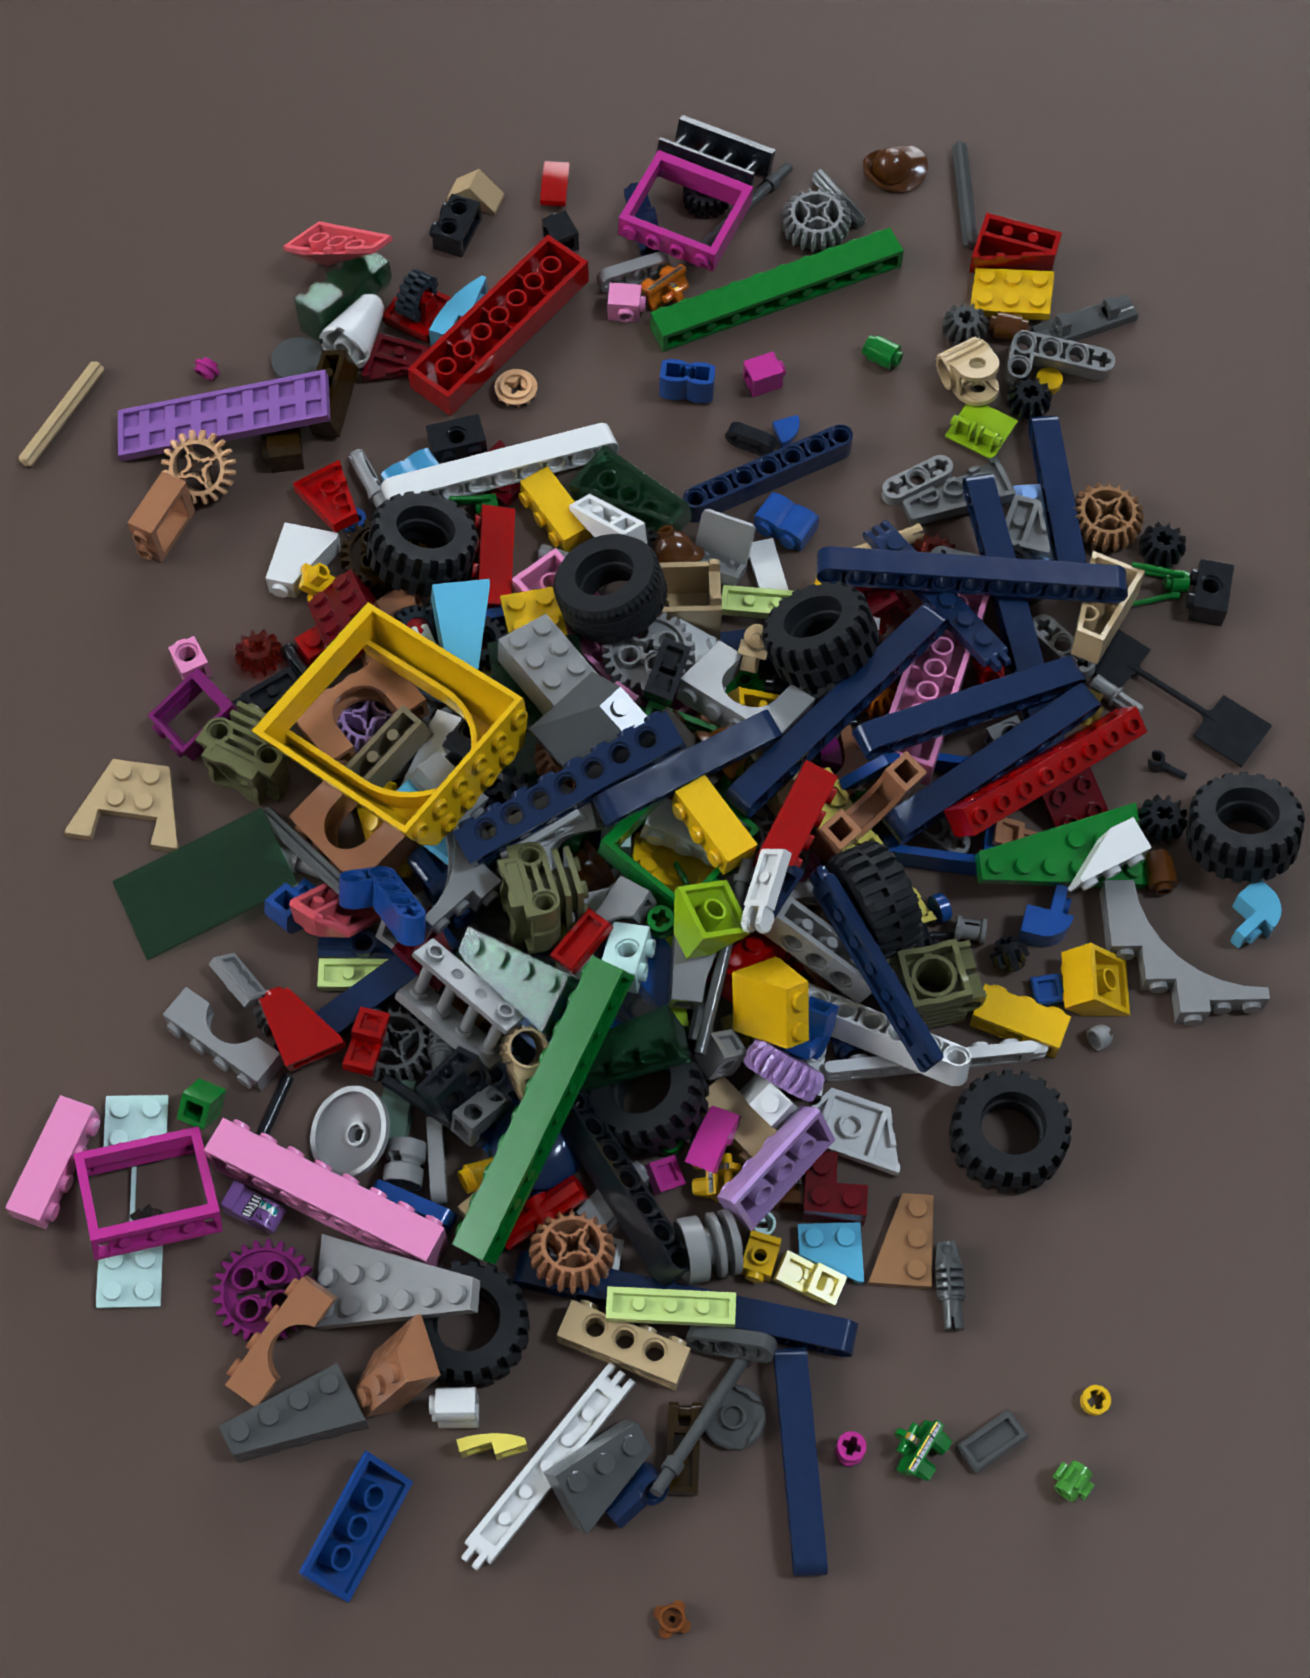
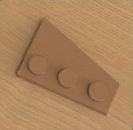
M902 1193L867 1286L931 1290L934 1195Z

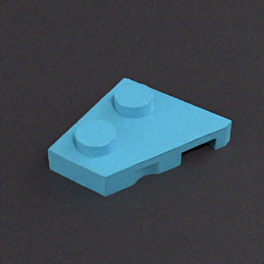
M860 1222L797 1225L798 1256L814 1264L820 1262L847 1276V1278L854 1280L853 1283L857 1285L864 1284Z

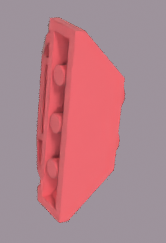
M326 883L291 899L289 903L294 922L304 927L307 933L318 937L349 938L379 922L381 918L373 907L361 909L341 907L339 905V894Z

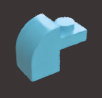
M1260 879L1258 883L1249 884L1238 894L1232 905L1246 921L1235 930L1230 942L1239 949L1246 942L1251 945L1261 934L1268 939L1279 922L1282 912L1280 900L1277 894L1263 880Z

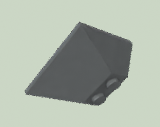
M592 671L531 726L528 731L564 769V764L577 756H580L582 759L591 753L590 750L595 745L606 741L608 744L617 739V734L629 726L636 728L645 723L644 718L647 715L620 686ZM646 735L643 737L641 747H653L656 743V736ZM618 751L614 757L615 762L619 764L625 763L629 758V751ZM601 765L592 766L588 771V777L591 779L600 777L603 767Z

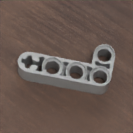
M1022 330L1015 334L1009 347L1003 379L1008 386L1014 385L1017 378L1024 381L1029 375L1032 366L1038 368L1051 367L1059 370L1061 373L1101 381L1106 379L1113 369L1115 356L1106 348ZM1017 344H1025L1028 350L1019 349ZM1043 350H1051L1054 353V356L1046 355L1043 352ZM1075 355L1081 362H1074L1069 356ZM1018 368L1023 372V374L1016 375L1012 372L1011 369Z

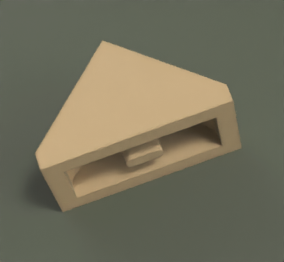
M477 169L456 179L447 196V201L452 193L481 202V212L495 216L505 196L502 190L480 169Z

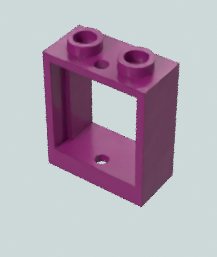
M198 667L147 715L155 723L151 728L162 739L168 737L172 741L169 747L180 758L185 755L192 761L197 759L205 749L195 741L202 729L189 742L185 743L168 724L202 691L221 708V711L213 718L223 717L232 721L230 712L232 709L237 711V707Z

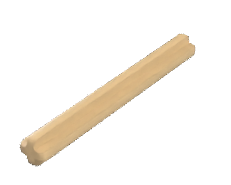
M92 361L89 363L19 455V461L24 466L32 467L103 374L104 367L99 362Z

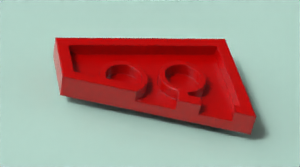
M340 460L293 483L294 491L335 533L359 521Z

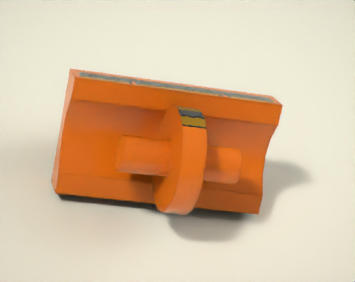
M680 264L674 268L666 265L659 272L660 278L654 281L647 278L641 282V291L647 298L650 310L655 311L670 301L678 303L684 299L683 292L689 288V283L685 276L687 271L685 266Z

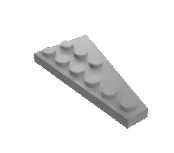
M322 1234L317 1283L338 1298L322 1321L313 1328L325 1330L408 1321L417 1314H421L423 1319L478 1313L480 1280Z

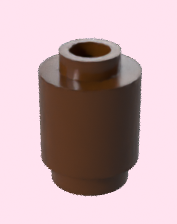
M997 311L996 316L991 315L988 331L993 332V338L1012 341L1015 334L1019 331H1027L1029 319H1023L1022 315Z
M1163 849L1147 853L1145 855L1144 867L1148 890L1155 892L1159 896L1172 893L1173 889L1178 886L1173 857L1169 856V852Z

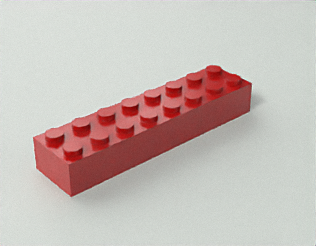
M547 235L408 368L410 388L449 416H452L589 282L588 261Z

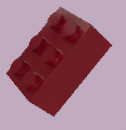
M351 568L344 574L337 576L332 584L323 591L316 593L311 601L307 603L327 647L368 602L380 609L372 591ZM363 648L347 666L365 653Z

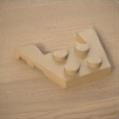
M112 759L66 827V837L93 841L100 814L156 822L150 844L152 850L178 853L179 843L177 841V823L170 767Z

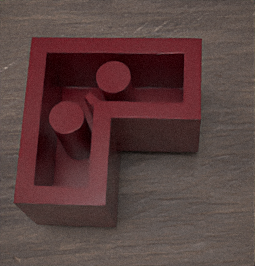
M824 1152L805 1172L802 1222H860L861 1226H864L867 1217L868 1185L837 1183L838 1152Z

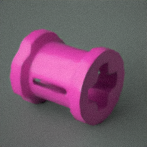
M849 1431L842 1434L835 1448L838 1462L846 1467H853L859 1464L866 1452V1441L858 1432ZM849 1443L856 1445L852 1456L846 1454V1447H848Z

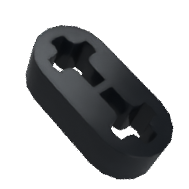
M741 422L731 423L725 434L726 440L731 445L761 457L774 452L778 444L776 438L770 433Z

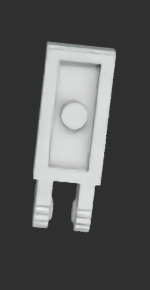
M762 849L760 851L745 899V908L740 923L742 930L746 933H752L755 930L758 933H769L771 931L770 929L775 920L773 911L775 910L792 855L786 849Z

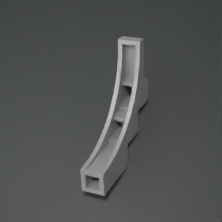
M436 751L417 766L411 782L419 791L437 788L455 769V766L440 752ZM484 793L480 795L474 807L467 810L461 817L458 824L467 818L474 817L476 819L485 814L484 807L488 797ZM458 824L454 830L448 832L445 836L448 852L447 880L440 899L426 914L425 940L434 932L437 935L440 934L450 923L448 919L454 914L459 917L468 907L474 912L483 904L488 907L499 895L496 891L502 880L484 864L476 868L469 864L453 834L455 830L459 829ZM484 829L482 832L483 839H491L490 834Z
M753 867L751 870L750 878H752L753 872L755 870V868ZM809 880L798 882L790 896L802 905L820 906L812 893L814 887ZM747 886V890H746L744 902H745V899H746V896H747V892H748L749 886ZM673 933L667 1007L698 1010L703 1001L706 978L718 952L708 956L686 959Z
M1104 880L1099 894L1106 950L1116 954L1117 958L1124 961L1137 957L1141 990H1150L1151 993H1163L1171 990L1175 1023H1184L1185 1026H1198L1205 1023L1211 1011L1214 1014H1226L1231 1012V1010L1257 1013L1265 1008L1270 1000L1268 987L1243 986L1223 981L1199 971L1178 957L1160 939L1148 922L1140 905L1134 880Z

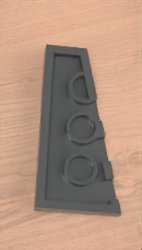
M997 455L990 458L988 464L969 468L968 473L958 478L953 476L946 479L945 484L938 488L932 486L903 500L902 509L910 525L914 526L917 523L922 525L968 513L962 487V481L965 477L992 473L1001 504L1011 502L1016 492Z

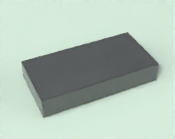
M1008 1409L960 1442L956 1449L973 1473L977 1474L1027 1439L1028 1434L1010 1409Z

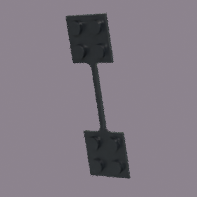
M1118 629L1100 661L1096 664L1093 674L1096 676L1100 674L1118 688L1123 687L1130 677L1138 675L1181 701L1203 717V723L1192 737L1242 768L1272 725L1225 695L1221 697L1213 709H1204L1148 672L1142 670L1140 664L1150 653L1151 649ZM1076 658L1080 666L1088 667V661L1081 662Z

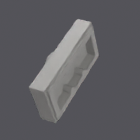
M235 953L213 957L209 966L244 1008L257 1005L258 998L265 997V992L267 991Z

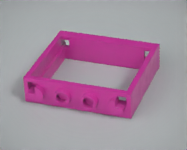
M658 150L619 216L618 235L644 244L653 250L667 253L676 259H682L695 264L699 268L702 267L714 272L752 204L753 186ZM658 176L733 205L730 214L711 247L634 217Z
M199 1126L74 1153L95 1261L223 1231L219 1205L207 1157L204 1152ZM195 1153L207 1204L98 1229L88 1176ZM213 1218L212 1221L204 1222V1220ZM108 1242L107 1245L98 1246V1244Z

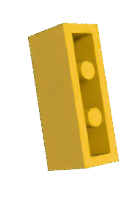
M548 466L520 481L521 493L519 494V499L525 508L532 510L537 525L540 528L544 527L546 529L549 540L555 548L559 547L561 550L571 552L576 546L593 538V535L569 510V505L574 503V500Z
M705 775L675 791L671 804L673 814L678 820L685 823L691 838L696 844H700L703 847L713 867H718L724 875L740 866L742 858H753L758 844Z
M984 984L983 989L987 994L983 1006L974 1010L969 1026L1003 1039L1013 1038L1017 1039L1018 1042L1032 1040L1048 1046L1046 1055L1055 1058L1071 1016L1065 1014L1060 1008L1040 1005L1031 997L1017 996L1009 993L1007 989L1000 985Z

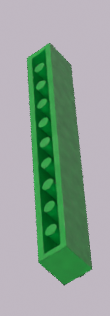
M890 227L881 231L877 230L870 235L852 239L836 247H829L822 252L811 256H804L788 264H781L774 269L763 273H756L749 278L733 281L718 289L708 290L692 298H685L673 305L660 307L650 312V329L662 351L666 352L900 268L902 266L904 250Z
M592 956L590 961L584 965L576 990L568 997L567 1008L562 1019L558 1020L555 1024L553 1037L548 1047L540 1055L539 1066L534 1076L526 1084V1093L520 1105L514 1109L511 1115L509 1128L506 1134L502 1135L499 1139L497 1152L492 1162L484 1170L483 1181L478 1191L470 1199L469 1210L464 1220L458 1224L455 1230V1239L452 1245L482 1261L493 1264L497 1263L635 978L630 973L595 956Z

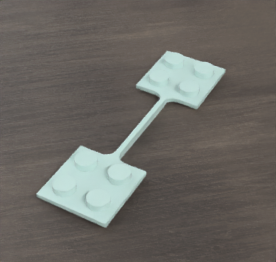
M106 1096L103 1147L166 1134L169 1096ZM132 1166L129 1222L135 1220L137 1166ZM163 1245L98 1260L96 1309L161 1307Z

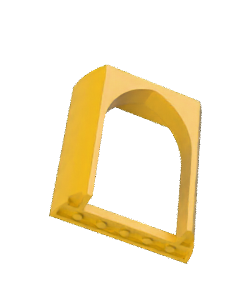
M368 602L252 729V732L414 842L432 846L438 845L448 832L455 829L458 821L467 810L473 808L480 795L487 787L494 784L499 773L506 765L513 762L516 754L524 746L528 713L526 712L523 697ZM363 648L368 656L460 714L468 723L470 729L471 750L439 787L425 791L400 792L381 788L368 782L289 729Z

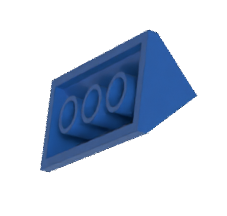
M364 1451L298 1572L303 1579L349 1603L410 1490L413 1481L370 1452Z

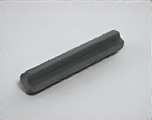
M823 169L815 171L812 174V181L818 188L820 187L821 191L825 193L830 190L832 196L839 194L840 200H846L847 208H850V219L853 227L859 228L863 226L866 216Z

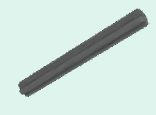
M957 141L956 144L952 145L962 242L964 248L972 250L976 245L978 234L968 148L966 143Z
M266 807L264 810L261 809L259 812L260 821L330 888L339 894V875L341 872L272 807Z

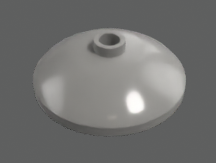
M347 1086L332 1093L322 1103L312 1123L310 1144L314 1159L328 1164L332 1168L331 1172L340 1176L346 1173L356 1178L368 1172L381 1158L389 1139L390 1118L384 1101L377 1093L362 1086Z

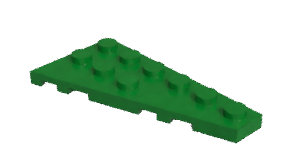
M1136 802L979 851L975 855L978 884L1045 886L1060 884L1070 886L1098 838L1110 828L1134 817L1139 825ZM1144 860L1131 868L1127 864L1120 867L1122 870L1120 873L1107 879L1134 880L1136 888H1144L1148 885ZM1105 876L1098 878L1099 883L1093 887H1102L1104 880H1106Z

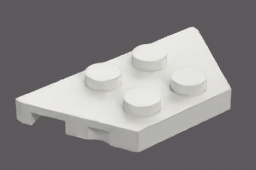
M831 1088L821 1097V1100L816 1105L811 1106L821 1111L835 1138V1141L827 1148L826 1152H838L840 1157L895 1176L899 1175L900 1163H898L895 1133L893 1132L890 1107L835 1088Z

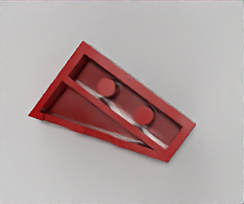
M986 212L971 257L969 273H975V268L1052 271L1059 250L1062 232Z

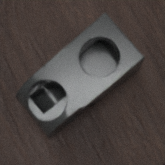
M487 1086L452 1112L451 1131L471 1147L479 1140L481 1133L493 1123L498 1122L508 1112L511 1101L494 1086Z

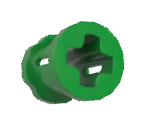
M658 905L653 907L647 914V923L650 926L652 936L664 940L674 933V914L667 906ZM662 918H666L667 923H663L661 927H657L656 922H660Z

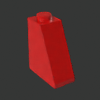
M281 986L272 988L265 992V997L259 999L285 1067L290 1072L347 1048L343 1038L288 987L284 989Z

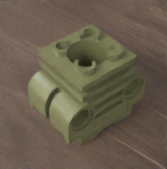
M238 701L236 704L237 711L232 709L230 712L232 721L223 717L213 718L206 723L195 739L196 743L205 748L201 756L204 766L209 768L208 776L210 781L223 788H230L240 792L247 800L259 806L265 797L279 803L291 783V776L287 766L290 758L252 732V729L261 721L266 713L253 703L245 704Z
M524 842L506 846L508 858L497 860L498 872L502 877L499 895L502 908L509 916L511 922L510 935L513 945L526 943L529 954L554 949L561 942V916L568 933L573 927L572 912L577 922L588 909V905L584 903V899L589 898L587 884L585 880L580 881L577 872L581 871L579 859L572 856L569 846L563 847V867L558 849H551V870L546 851L539 843Z
M952 939L926 947L897 951L896 956L886 959L929 1029L965 1021L966 1012L980 1008L986 1000L987 994L983 989L979 973H975L976 964L971 951L970 940L957 942V939ZM920 984H934L940 988L941 992L932 993L926 991Z

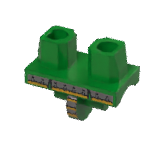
M924 1420L921 1426L912 1422L907 1431L897 1428L894 1435L901 1442L896 1451L903 1456L895 1470L901 1475H912L922 1481H929L936 1471V1466L926 1459L930 1449L937 1455H944L952 1443V1440L942 1431L945 1425L938 1420L933 1422Z

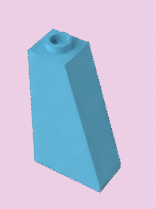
M482 579L432 584L431 604L439 646L478 670L490 580Z

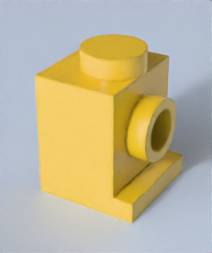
M754 1230L750 1232L743 1257V1271L741 1273L745 1275V1279L758 1284H762L763 1281L770 1283L781 1246V1238ZM756 1253L766 1256V1259L758 1261L754 1255Z

